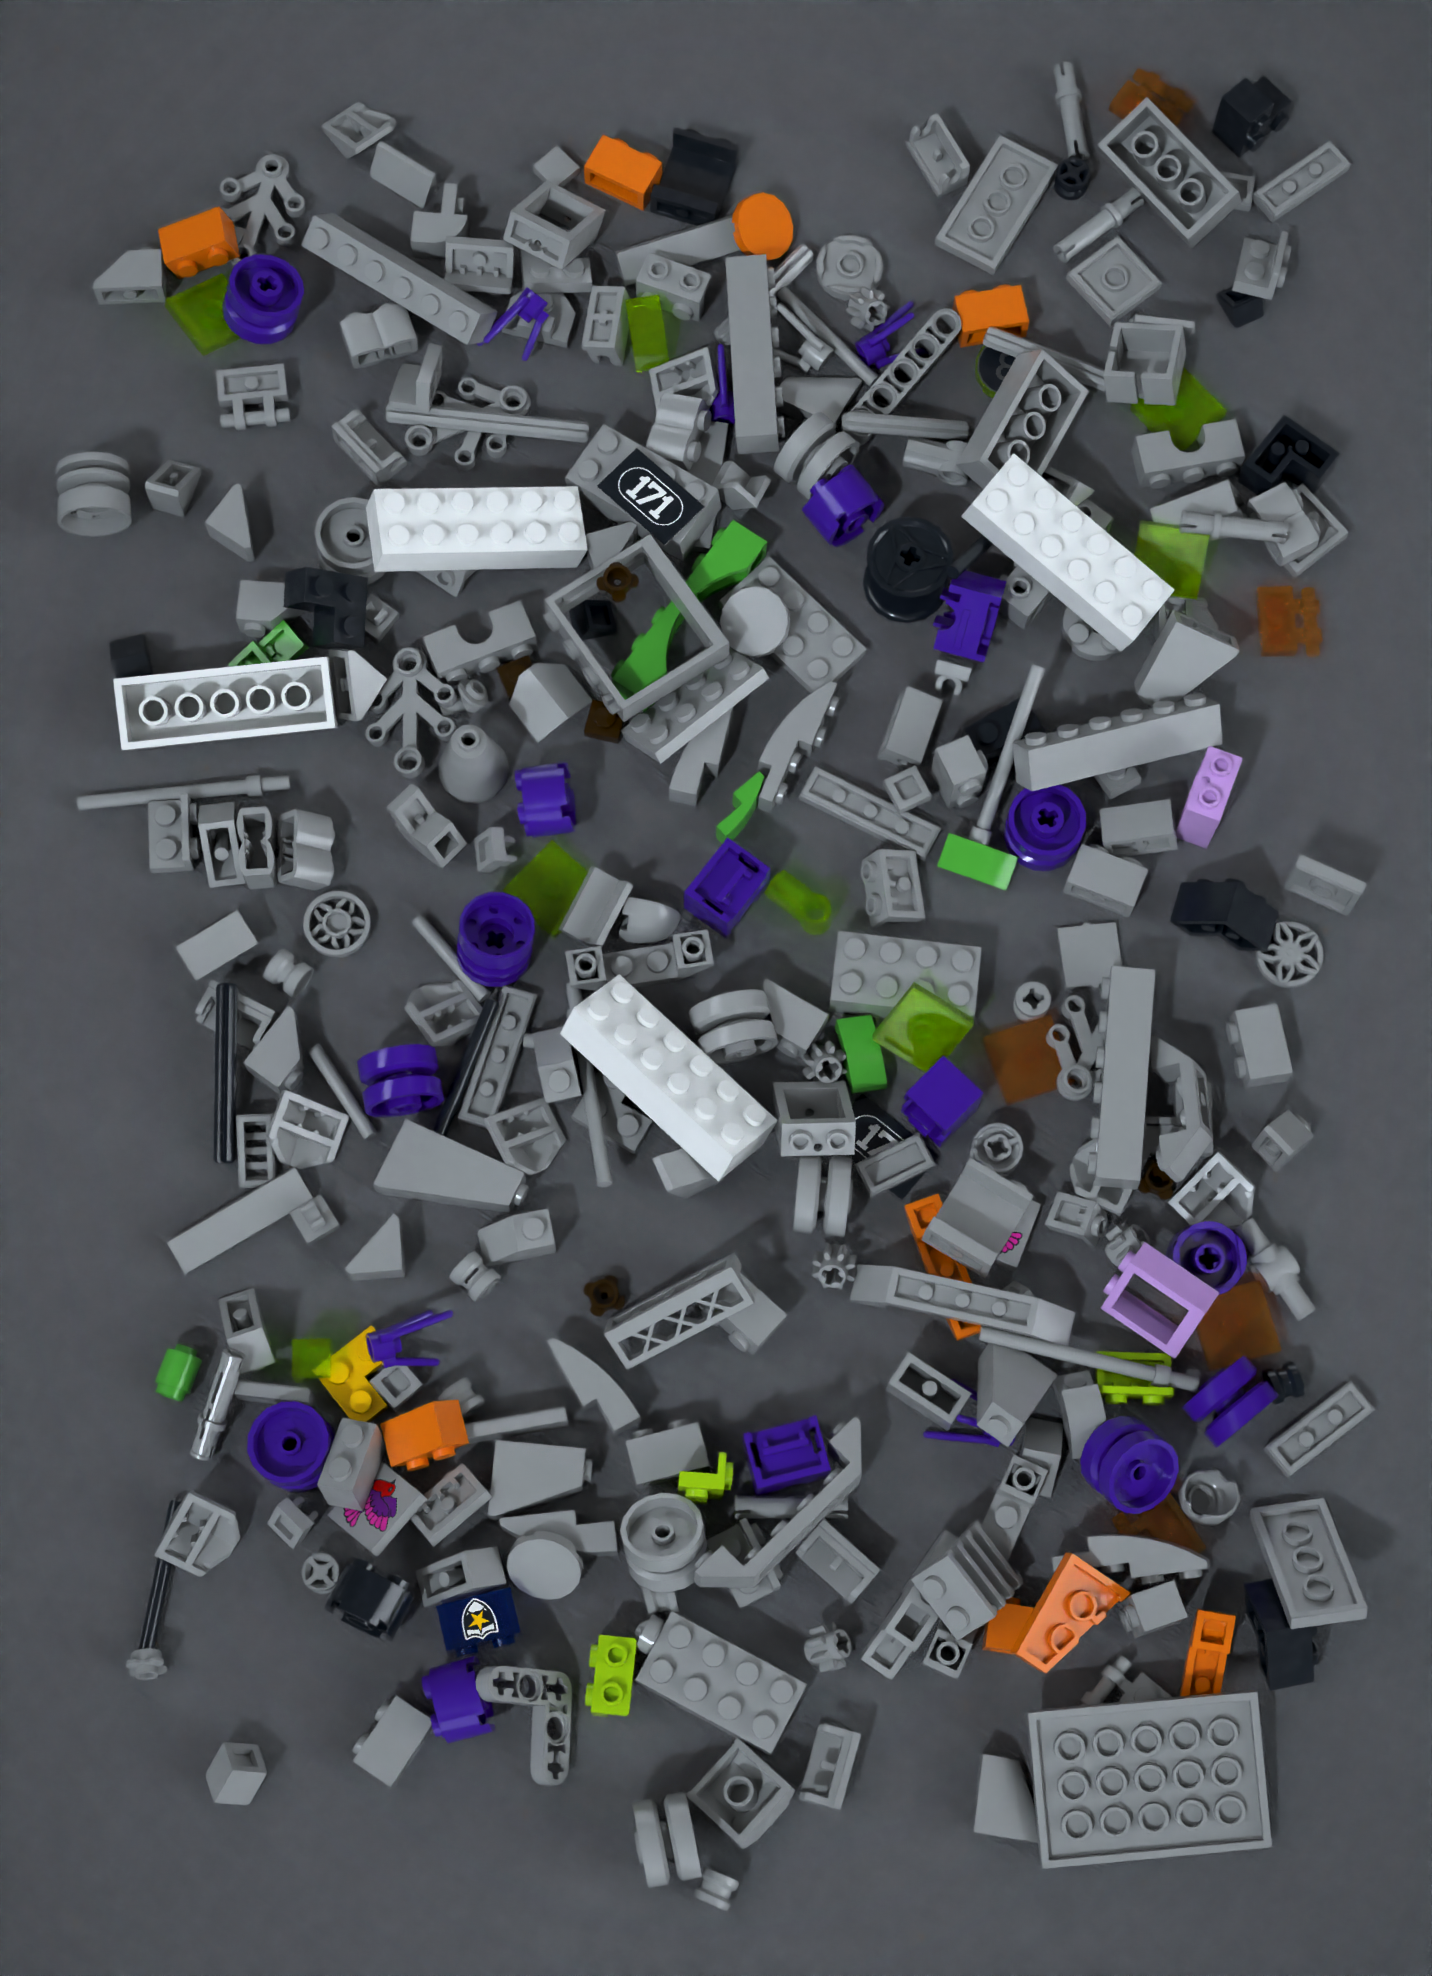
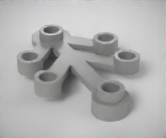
M266 155L258 161L255 172L239 180L233 178L224 179L220 184L221 196L228 202L238 200L241 193L260 185L257 195L229 209L220 207L233 223L250 215L246 226L247 231L242 238L241 244L238 245L240 255L248 254L252 256L257 254L254 249L265 217L275 231L276 241L279 245L287 247L296 241L294 227L284 221L271 200L274 188H276L284 200L285 209L289 216L300 217L306 210L304 198L296 194L287 181L290 174L289 165L285 158L280 155ZM271 167H277L276 171H267ZM229 187L236 188L232 193L225 192ZM294 202L301 204L298 208L289 207ZM283 232L291 233L287 238L280 237V234ZM238 257L232 259V268L242 259Z
M471 377L460 380L458 384L459 396L465 401H472L478 397L493 404L480 408L448 397L440 390H436L434 399L443 400V403L437 407L523 416L528 413L531 405L528 393L519 386H507L500 391L479 384ZM466 386L475 388L469 393L463 391V388ZM511 401H517L519 402V406L509 407L508 403ZM414 425L405 434L406 447L413 455H426L433 448V444L467 430L439 427L429 429L424 425ZM467 432L462 447L454 455L455 464L458 469L468 471L475 466L474 453L483 432ZM494 433L487 438L486 450L491 457L499 458L506 453V438L508 435ZM418 440L426 442L424 446H414V443ZM494 442L502 444V447L499 449H492L490 446ZM464 455L471 457L470 461L466 463L459 461V458Z
M404 648L395 655L393 660L394 672L387 678L376 698H382V702L378 706L371 705L369 709L375 714L385 712L389 706L388 697L402 684L403 695L376 723L370 724L365 732V736L371 745L375 747L383 746L389 739V730L403 717V748L396 753L394 765L399 773L406 778L419 776L425 767V760L418 751V714L434 728L437 736L443 741H449L457 729L452 719L443 717L418 695L419 681L434 693V698L439 706L449 708L457 701V694L452 686L443 684L427 670V658L417 648ZM416 662V666L413 669L406 670L408 663ZM451 692L447 700H440L442 693ZM444 725H451L449 732L440 733ZM375 731H382L380 738L372 739ZM417 761L413 769H406L408 762Z
M1077 995L1069 996L1061 1006L1063 1015L1071 1019L1082 1052L1077 1063L1068 1044L1070 1038L1069 1030L1064 1025H1053L1046 1033V1042L1050 1047L1055 1048L1062 1068L1056 1079L1057 1089L1063 1097L1072 1101L1084 1099L1091 1092L1094 1082H1101L1102 1069L1090 1071L1096 1060L1097 1046L1104 1047V1034L1098 1033V1023L1093 1033H1091L1084 1013L1085 1002ZM1068 1003H1075L1079 1011H1071ZM1059 1032L1063 1036V1041L1055 1040L1052 1033ZM1068 1079L1076 1080L1079 1088H1072L1068 1083Z

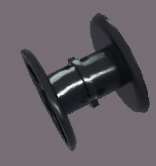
M907 516L892 519L878 528L869 541L866 556L868 565L864 572L863 588L867 601L877 613L891 621L911 623L925 620L937 612L944 600L940 599L943 588L948 589L949 581L946 571L954 559L950 540L940 527L923 518Z

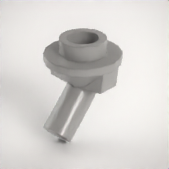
M463 679L458 684L460 697L457 698L456 703L449 708L439 706L443 717L464 710L475 713L487 705V691L480 682Z

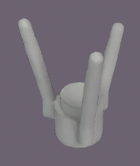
M782 302L778 303L777 310L806 338V341L798 351L802 355V359L774 348L773 356H780L781 360L798 366L806 373L811 367L819 372L832 356L834 349L816 337Z

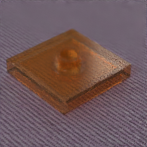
M1051 1015L984 1036L982 1039L1007 1106L1057 1090L1056 1079L1062 1068L1055 1048L1050 1047L1046 1042V1033L1054 1025ZM1053 1032L1054 1039L1061 1041L1058 1032ZM1068 1079L1069 1085L1075 1084L1076 1080Z
M1260 1280L1234 1286L1228 1292L1218 1295L1196 1328L1209 1372L1231 1366L1244 1355L1249 1360H1254L1282 1351Z

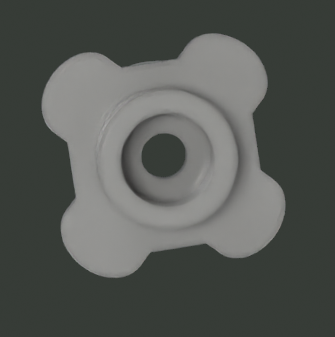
M145 1648L135 1650L131 1653V1660L126 1662V1667L130 1668L129 1675L135 1676L139 1680H152L157 1678L158 1675L167 1672V1667L163 1665L162 1653L157 1649Z

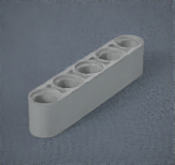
M948 308L939 309L935 312L850 412L891 415L951 345L959 333L962 322L957 312ZM942 323L946 325L950 333L944 334L940 332L936 324ZM915 348L925 349L929 354V358L918 356ZM894 372L905 374L908 382L901 383L897 381ZM873 397L883 398L887 403V407H878L873 402ZM845 431L859 442L860 446L864 445L874 434Z

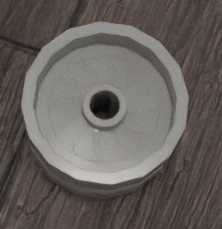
M822 412L815 413L805 420L785 443L775 461L774 472L788 483L798 481L797 491L810 500L813 496L810 489L815 483L823 478H826L828 481L831 480L844 467L853 463L859 451L860 443L845 431L835 434L836 424Z
M357 497L339 499L327 506L317 519L314 534L320 565L324 570L368 577L367 585L385 574V572H374L366 512L369 500Z
M747 989L720 994L699 1002L689 1011L693 1030L698 1034H702L696 1043L697 1046L716 1064L738 1062L758 1056L774 1048L778 1043L774 1024L771 1021L764 1020L770 1013L767 995L762 990Z
M832 1155L828 1163L827 1177L821 1176V1156H799L793 1232L811 1234L816 1228L817 1212L821 1211L823 1212V1231L825 1235L844 1237L847 1214H850L853 1193V1180H851L852 1156Z
M658 1493L642 1498L633 1504L623 1516L620 1533L629 1573L640 1586L654 1592L669 1593L685 1589L694 1583L695 1571L697 1570L695 1564L708 1551L701 1512L691 1500L678 1494Z
M685 1791L665 1796L663 1802L666 1821L659 1822L656 1803L651 1798L632 1802L636 1827L633 1828L639 1864H644L648 1889L668 1885L670 1874L667 1859L674 1858L677 1875L682 1881L702 1878Z

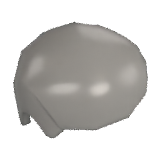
M1219 1470L1194 1471L1185 1477L1178 1491V1498L1184 1514L1200 1525L1215 1526L1220 1524L1235 1512L1240 1501L1237 1483L1234 1480H1226Z

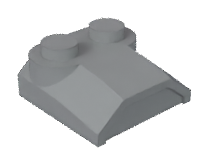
M737 1737L733 1741L734 1744L692 1791L686 1793V1797L726 1833L733 1842L744 1849L756 1842L787 1808L795 1790Z

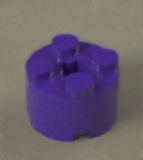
M850 464L844 467L831 480L828 481L826 478H823L815 483L810 489L813 496L802 508V511L830 546L833 544L834 547H840L864 532L861 525L868 519L874 523L884 508V502L861 473Z
M567 762L529 766L515 770L516 787L518 791L522 792L523 802L517 804L520 824H524L527 837L537 838L576 832L574 826H577L574 789L570 788L569 783H565V779L571 778Z
M1214 1221L1199 1222L1181 1229L1171 1238L1166 1251V1257L1218 1291L1219 1295L1228 1292L1237 1284L1247 1265V1254L1243 1241L1227 1226ZM1204 1249L1206 1255H1212L1213 1262L1207 1264V1269L1204 1263L1199 1262V1256L1204 1254Z
M476 1656L432 1667L429 1670V1675L422 1676L425 1696L427 1699L432 1698L435 1714L430 1715L433 1732L436 1738L442 1736L448 1744L495 1731V1725L489 1724L487 1718L494 1717L492 1702L482 1700L476 1690L477 1674L474 1666L481 1665Z

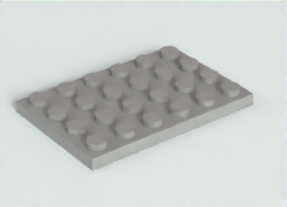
M1256 1690L1026 1711L1039 1858L1042 1869L1272 1847L1258 1694Z

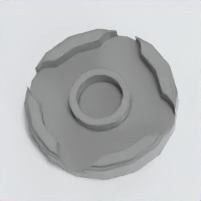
M856 235L838 236L820 249L816 260L817 279L827 293L845 301L850 300L851 294L854 295L857 292H861L862 286L873 291L879 286L883 274V261L880 252H877L872 246L873 243L866 238Z
M756 586L741 589L732 595L723 607L720 619L721 631L729 641V646L742 655L755 658L767 656L776 651L775 649L781 643H784L788 637L791 624L789 609L782 599L771 590Z
M536 1531L534 1535L527 1537L523 1535L516 1540L510 1549L506 1567L511 1581L519 1590L531 1597L549 1600L559 1599L572 1593L580 1582L583 1561L582 1557L579 1558V1555L576 1553L577 1548L570 1540L556 1533Z

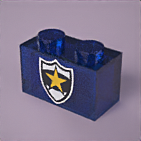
M510 1587L436 1606L446 1651L448 1654L455 1653L456 1658L475 1655L479 1653V1646L491 1643L494 1649L516 1644L515 1637L522 1636L515 1601Z

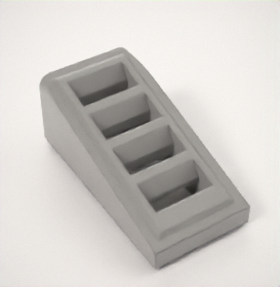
M274 1113L236 1115L239 1188H258L276 1177V1155L266 1137ZM266 1125V1132L246 1133V1126ZM246 1140H266L267 1147L246 1148ZM267 1154V1161L246 1162V1155ZM267 1169L268 1176L247 1177V1170Z

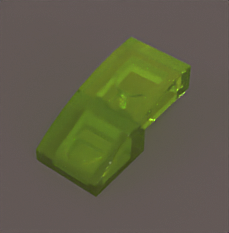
M659 294L626 299L625 307L636 372L649 371L653 367L669 362Z

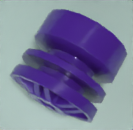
M488 892L476 896L464 907L459 919L457 961L462 972L473 982L487 987H503L516 982L526 973L531 962L532 945L535 935V919L529 907L518 897L505 892Z

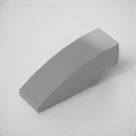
M734 706L689 741L675 768L669 786V801L696 806L704 774L718 777L734 713Z
M554 1337L547 1341L549 1350L583 1411L598 1405L614 1436L641 1422V1416L628 1396L612 1377L594 1361Z
M575 1510L500 1518L501 1529L516 1538L523 1535L525 1537L534 1535L536 1531H547L559 1534L570 1540L577 1548L576 1553L578 1555H618L614 1521L577 1525Z

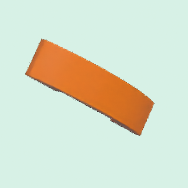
M939 1194L904 1205V1210L927 1274L972 1283L964 1265L921 1240L932 1218L937 1215L943 1205ZM946 1318L957 1341L978 1334L980 1331V1325Z
M1197 1608L1179 1696L1221 1693L1227 1654H1230L1236 1615Z

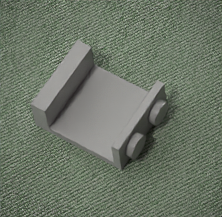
M970 1158L937 1215L932 1218L921 1240L985 1278L1027 1210L1034 1195L1029 1193L1027 1188L1020 1182L1007 1180L997 1174L996 1170L988 1163L983 1161L977 1162Z

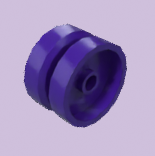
M255 254L243 258L233 267L222 305L223 316L229 328L240 338L255 344H273L284 340L292 333L297 321L299 308L304 296L303 280L293 266L278 257Z
M1062 785L1036 791L1024 788L1015 796L1004 825V842L1009 854L1018 857L1017 862L1020 865L1034 871H1052L1063 867L1075 856L1086 829V812L1081 800L1069 788Z
M422 1044L387 1047L368 1053L357 1061L360 1081L369 1086L362 1093L367 1115L373 1117H397L416 1114L432 1109L444 1101L441 1080L432 1076L439 1070L435 1047Z
M1245 1355L1227 1369L1222 1368L1198 1388L1199 1392L1182 1407L1193 1422H1201L1212 1412L1216 1411L1219 1416L1204 1431V1435L1215 1448L1229 1439L1279 1396L1268 1381L1259 1382L1247 1393L1242 1387L1252 1380L1257 1372L1256 1367Z
M298 1401L280 1402L266 1408L254 1420L248 1433L247 1452L254 1468L274 1486L288 1492H306L318 1487L317 1483L336 1433L334 1428L312 1407ZM297 1443L296 1447L292 1450L291 1446Z
M1118 1416L1105 1421L1093 1431L1084 1445L1080 1458L1081 1473L1086 1482L1097 1492L1104 1495L1105 1499L1116 1508L1125 1513L1140 1514L1153 1509L1163 1501L1173 1488L1179 1471L1178 1456L1172 1445L1133 1416Z

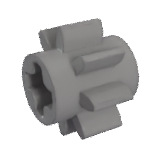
M862 286L861 292H857L854 295L851 294L848 308L845 309V312L854 316L850 324L859 329L863 327L869 331H873L874 326L881 323L884 324L887 310L890 309L889 305L882 302L885 294L876 289L872 291L865 286Z
M829 1040L825 1046H817L815 1043H812V1049L808 1055L801 1056L804 1062L809 1065L802 1071L807 1079L814 1077V1081L831 1083L837 1081L841 1073H847L846 1068L840 1063L845 1060V1053L841 1049L835 1051V1046ZM824 1061H826L827 1063L825 1067H823L821 1064Z
M1126 1222L1115 1226L1105 1235L1111 1241L1105 1246V1252L1111 1262L1118 1267L1130 1250L1136 1254L1144 1242L1149 1245L1151 1244L1147 1233L1136 1224L1128 1226Z
M826 1243L823 1253L819 1251L814 1252L812 1277H819L824 1288L838 1287L843 1289L846 1279L849 1281L855 1280L857 1255H850L845 1244L830 1245Z
M835 1623L811 1628L809 1631L812 1638L807 1639L804 1644V1653L808 1662L812 1666H819L821 1673L845 1667L844 1658L850 1655L852 1648L848 1634L842 1629L836 1630Z

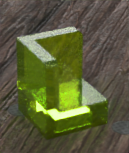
M330 1338L292 1339V1377L296 1383H304V1378H331V1353H333L334 1345Z

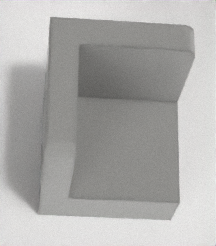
M726 461L723 463L712 486L719 490L720 500L732 510L757 508L771 479L766 475L751 477L733 461Z
M233 1742L222 1743L206 1771V1779L214 1803L250 1804L267 1774L258 1745Z

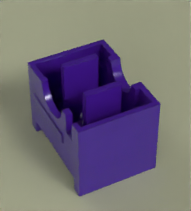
M966 570L957 579H952L949 589L943 588L940 599L946 600L945 604L952 607L954 611L944 612L943 616L936 615L933 626L939 627L933 649L984 663L1007 581Z
M727 837L684 891V909L727 939L731 934V929L739 924L748 907L754 901H757L769 886L771 868Z
M943 1055L905 1093L904 1099L906 1102L902 1105L901 1112L909 1118L908 1122L924 1137L928 1136L941 1148L978 1110L983 1092Z
M816 1415L810 1416L808 1419L753 1433H743L742 1444L756 1496L778 1491L795 1484H806L825 1479L830 1474L831 1468ZM809 1431H810V1432H811V1431L813 1432L815 1444H816L817 1451H818V1453H816V1454H815V1452H814V1448H813V1444H812V1440H811ZM754 1443H756L761 1468L755 1466L756 1460L753 1450H751Z

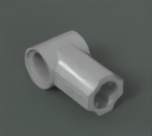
M910 436L902 466L936 474L941 481L950 485H965L969 476L959 469L956 463L968 443L953 440L943 444Z

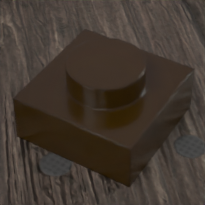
M529 655L496 667L497 675L509 702L511 701L519 675L533 665Z
M592 699L584 736L618 744L624 722L617 713L612 715L602 701Z

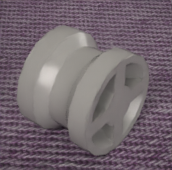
M1033 981L1020 986L1013 1001V1011L1017 1018L1025 1023L1033 1024L1040 1022L1046 1016L1051 1004L1049 990L1045 985Z
M467 1377L451 1385L438 1397V1401L459 1400L463 1420L476 1412L485 1403L481 1395L475 1394L472 1391V1383Z
M324 1553L314 1554L309 1557L302 1568V1578L305 1584L312 1591L319 1594L331 1593L342 1573L339 1563L332 1556Z
M641 1586L649 1619L652 1614L658 1616L660 1612L664 1611L670 1613L671 1611L674 1613L679 1612L674 1591L669 1593L654 1592Z
M704 1867L702 1872L703 1882L701 1887L695 1889L692 1897L728 1912L730 1894L732 1891L737 1890L739 1882Z

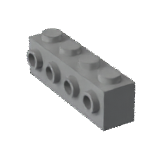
M1085 499L1077 506L1109 533L1113 517L1089 499ZM1014 562L1013 566L1016 568L1009 576L1003 574L999 578L1000 580L1007 581L999 611L1025 630L1054 595Z

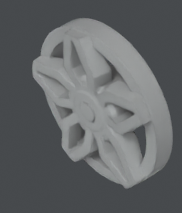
M331 891L320 895L308 906L304 915L303 928L308 942L316 951L329 957L341 958L353 954L365 944L371 931V918L366 905L357 896L344 891ZM331 899H341L336 905V909H332L331 906L324 904V902ZM350 901L349 911L346 912L342 910V908ZM355 904L361 909L365 920L356 916L351 917L354 914ZM316 908L322 909L327 913L322 917ZM312 914H314L322 924H318L310 932V920ZM352 924L363 926L364 929L353 930ZM321 931H325L326 935L324 937L314 939ZM348 934H351L352 936L361 935L360 938L353 945L350 946L351 939L348 936ZM332 938L331 943L334 949L325 948L320 944L327 943ZM344 938V949H340L337 943L338 939Z
M1290 921L1276 923L1273 933L1274 942L1277 945L1270 944L1268 947V951H1275L1274 956L1262 953L1266 951H1255L1257 966L1262 975L1275 985L1285 988L1303 986L1317 975L1322 966L1324 956L1322 944L1318 935L1303 924ZM1280 930H1283L1286 934L1287 940L1283 941L1281 939ZM1291 930H1296L1303 934L1297 936L1296 940H1293ZM1309 938L1311 942L1308 946L1302 947L1300 941ZM1313 946L1316 950V961L1311 955L1305 954L1310 952ZM1303 960L1307 961L1313 969L1303 966L1301 962ZM1264 961L1272 964L1277 963L1276 976L1270 972ZM1282 968L1289 970L1284 979H1282ZM1295 968L1298 972L1308 974L1304 978L1290 980L1295 973Z

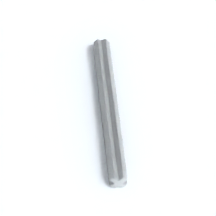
M388 403L385 413L386 420L391 423L582 443L588 441L590 426L587 422L431 406L429 412L390 407Z

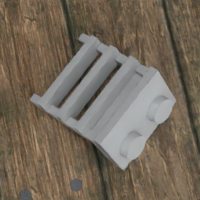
M978 1520L969 1525L943 1556L918 1571L911 1578V1581L957 1641L995 1618L998 1614L997 1611L1005 1606V1601L1015 1594L1014 1590L1019 1588L1024 1580L1020 1574L1015 1573L982 1530V1525Z

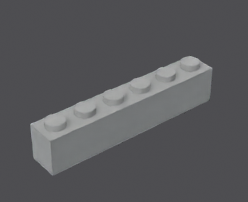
M334 213L313 216L301 246L466 345L484 342L483 339L489 333L498 311Z
M766 254L725 257L738 454L779 451V438L785 437L784 416L777 417V407H783L782 386L775 387V377H781L780 356L773 357V348L779 347L778 326L771 327V318L777 317L776 297L769 296V288H776L774 267H767Z
M1194 693L1186 695L1184 700L1178 702H1156L1153 704V708L1145 710L1127 709L1122 711L1120 716L1112 718L1106 716L1094 717L1089 720L1088 724L1062 725L1057 728V731L1047 734L1044 732L1029 733L1025 735V739L1013 742L1016 782L1030 791H1036L1208 748V746L1221 745L1220 704L1207 698L1205 694Z
M1112 966L1109 977H1102L1101 998L1107 999L1106 1012L1100 1011L1098 1033L1104 1034V1047L1097 1046L1095 1068H1102L1101 1082L1095 1081L1093 1089V1103H1099L1098 1117L1092 1116L1090 1138L1097 1140L1096 1152H1089L1087 1174H1094L1093 1186L1137 1190L1140 1183L1155 983L1154 969Z

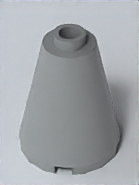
M463 725L454 731L438 764L439 778L447 792L463 803L479 804L494 798L508 780V759L503 749L491 737L475 725Z

